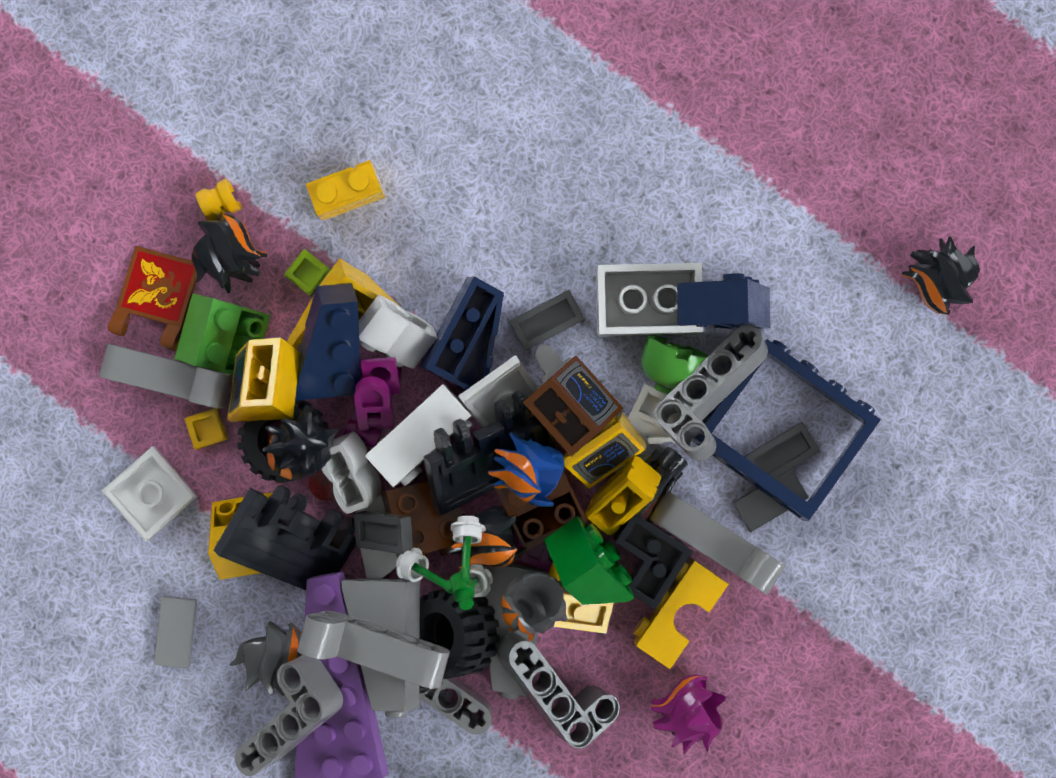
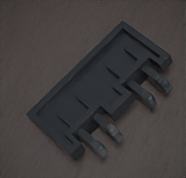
M519 390L513 393V416H511L510 407L505 400L500 399L494 403L496 422L472 433L473 446L468 426L462 418L452 423L455 444L453 445L450 444L449 435L443 428L434 430L436 450L423 457L433 509L439 516L495 489L494 484L502 479L489 475L488 471L505 468L494 460L495 456L503 457L494 452L495 449L517 451L510 436L511 432L525 441L532 439L533 442H537L542 446H550L556 449L555 438L534 415L531 417V411L524 405L523 401L528 398L524 391Z
M281 485L275 488L273 494L267 498L261 492L250 488L213 550L218 556L303 590H306L307 579L313 576L341 571L356 545V539L353 535L355 533L354 518L347 516L342 519L341 512L332 509L319 521L314 516L303 512L306 510L307 498L302 494L297 493L290 498L291 491L289 488Z

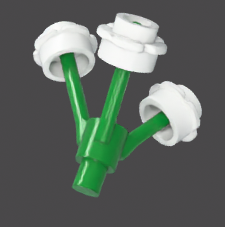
M460 516L457 522L451 524L450 528L453 532V540L463 543L462 568L460 572L452 575L450 580H445L428 570V558L422 555V551L419 548H412L411 551L407 550L404 554L399 555L396 561V573L400 579L405 581L417 582L423 577L444 588L449 594H453L454 600L459 603V607L462 610H469L474 605L473 597H484L490 592L493 575L490 570L484 569L483 565L475 564L470 566L471 544L481 542L482 532L486 531L485 526L481 525L479 518L475 516Z

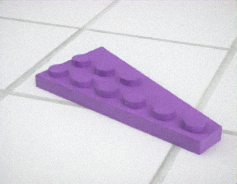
M344 571L313 576L307 579L305 618L307 614L322 611H336L348 614L341 588V580H345ZM339 657L320 659L343 695V704L337 713L296 746L294 778H384L389 774L376 713L371 708L361 665Z

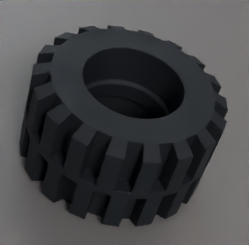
M303 400L295 401L293 419L290 420L298 419L301 410H305L307 414L308 412L312 413L313 419L321 428L329 429L327 422H324L321 418L323 414L319 410L312 407L313 404ZM279 419L243 421L245 422L244 426L238 430V435L242 436V442L237 444L238 450L243 449L244 456L241 458L244 464L249 463L251 465L249 470L255 475H262L261 479L266 481L273 480L276 483H285L298 480L284 478L279 475L278 471H273L268 464V452H263V448L267 446L266 436L268 431L265 428L266 426H271Z
M446 590L432 591L420 598V639L442 646L450 651L443 677L444 680L483 671L484 667H488L491 664L490 657L496 656L497 649L495 644L500 641V635L497 634L499 622L495 620L494 614L496 612L493 606L487 605L488 599L485 596L473 597L474 605L469 610H462L459 607V603L454 600L453 594H449Z

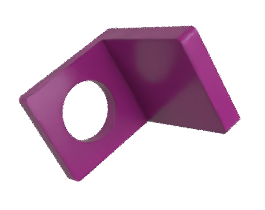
M395 357L361 360L363 378L372 376L383 379L389 386L390 394H400L402 367L397 366Z

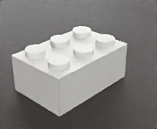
M702 263L597 265V337L698 335L703 333V327H696V325L678 326L677 283L702 282Z
M442 384L369 451L365 457L393 487L400 483L406 486L423 472L419 467L424 462L423 456L436 450L434 430L443 428L450 438L452 435L454 436L453 421L462 418L469 429L473 426L469 421L473 415L447 385Z

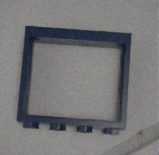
M766 339L768 357L859 420L862 425L807 502L715 435L713 437L716 440L717 446L712 456L802 521H810L881 419L874 415L875 409L871 405L860 399L856 402L847 396V390L841 384L831 379L827 382L817 374L819 370L813 364L806 360L799 362L789 355L791 350L786 345L777 340L771 342ZM761 364L709 416L704 424L711 434ZM696 436L692 442L699 446L703 443L705 436Z

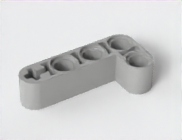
M744 325L736 329L698 365L689 377L679 383L656 407L655 418L659 425L692 459L697 461L707 460L712 457L716 450V440L702 420L766 359L768 348L759 329L751 325ZM722 366H732L728 373L717 375L718 370ZM707 389L702 398L692 399L693 394L697 390ZM677 412L681 413V417L677 422L667 423L670 415ZM699 435L705 436L701 445L690 447L694 437Z
M108 343L99 377L188 399L190 402L204 406L226 409L230 401L233 375Z
M668 490L650 517L651 521L738 575L766 595L769 594L786 567L782 562Z
M336 611L307 614L297 649L300 654L310 658L330 659L339 657L401 680L432 689L441 687L450 653L448 649Z
M302 655L281 665L278 669L277 682L291 704L235 752V764L238 770L245 776H253L279 761L342 707L343 695L320 659Z
M443 678L442 685L438 689L419 686L420 699L471 734H481L490 727L492 722L491 704L458 679L450 678L444 680ZM451 688L457 692L458 699L452 703L446 702L441 698L440 692L443 689ZM464 698L468 699L466 708L463 707L462 713H460L458 710L461 708ZM479 709L482 710L483 720L478 718L475 722L472 721L470 711L476 713Z

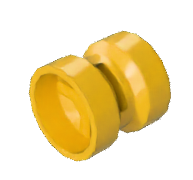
M227 178L217 182L214 189L208 190L204 188L195 193L197 202L207 220L218 221L220 220L219 214H224L225 212L235 213L242 209L240 201L236 202L232 195L234 189Z

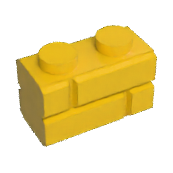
M370 160L357 164L354 169L349 167L306 183L316 214L322 221L386 198L375 167Z
M634 456L593 494L590 501L591 504L588 505L585 516L607 535H612L621 525H624L654 499L661 476L640 457Z

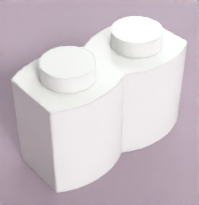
M381 295L375 298L358 321L359 343L371 352L378 350L386 353L387 358L395 357L398 367L405 365L414 369L437 339L432 325L417 315L405 311L402 307Z
M353 431L333 439L330 449L331 458L322 468L325 476L333 483V493L338 505L347 514L369 507L382 492L380 477L365 457L367 454L366 446L362 439Z

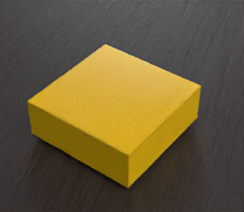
M218 408L184 418L194 450L228 440Z

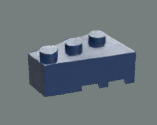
M742 273L723 274L722 281L677 283L678 326L696 325V327H707V325H714V328L738 329L744 325H751L758 329L771 328L770 288L761 285L759 280L747 277Z
M475 276L466 277L436 334L437 339L429 348L420 367L465 391L487 376L490 368H492V355L495 337L498 333L504 292Z
M348 283L317 286L306 320L304 336L298 347V351L301 354L295 401L355 395V387L358 381L361 380L358 301L353 285Z

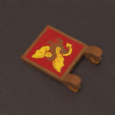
M135 246L116 310L108 324V331L118 336H125L130 321V314L165 323L167 326L162 334L160 345L169 350H176L197 279V272L192 261Z

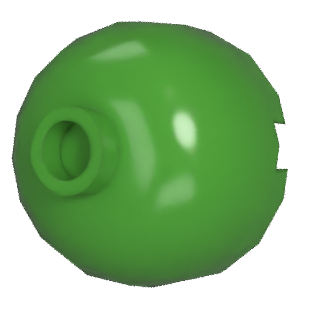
M648 335L641 356L642 369L645 375L656 383L654 388L662 393L669 394L709 356L687 345L684 347L672 342L666 343L667 338Z

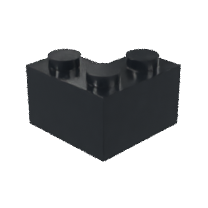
M635 514L624 525L620 526L613 540L640 558L630 574L632 582L629 586L635 597L656 610L693 550L646 519L637 517Z

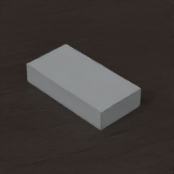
M171 596L161 597L154 665L187 669L190 667L198 599Z

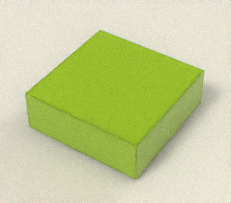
M303 249L284 276L309 296H312L317 286L321 284L331 269L307 250Z

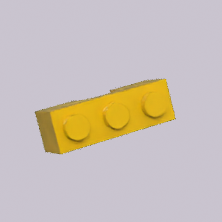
M690 558L687 563L685 562L674 583L649 619L643 617L633 631V634L636 635L634 639L635 645L665 667L671 669L689 643L688 638L674 626V616L677 610L686 604H696L710 612L729 584L696 560Z

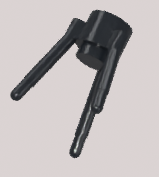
M667 447L662 453L655 450L644 461L649 466L652 464L656 465L653 469L659 473L661 480L656 488L657 491L654 499L636 513L637 517L643 516L664 487L647 519L650 523H653L650 517L667 490L671 492L675 483L683 475V469L688 465L687 461L670 447Z

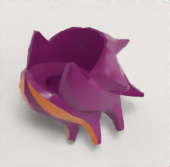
M698 674L688 675L681 679L663 699H652L650 702L653 704L651 711L661 713L664 716L653 721V728L672 732V735L675 737L671 747L673 748L682 742L683 753H686L691 745L700 740H703L704 747L709 752L712 740L722 730L723 722L717 707L726 700V696L706 690L707 676Z

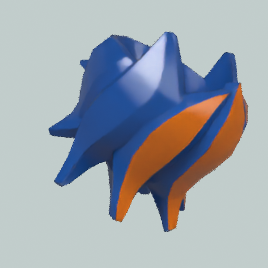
M511 432L510 436L517 451L495 449L494 452L503 457L495 456L494 460L505 468L488 471L489 475L502 479L494 484V488H508L518 499L531 505L553 506L554 502L546 497L556 488L563 473L564 459L562 453L553 447L542 446L537 442H533L532 439L525 441Z

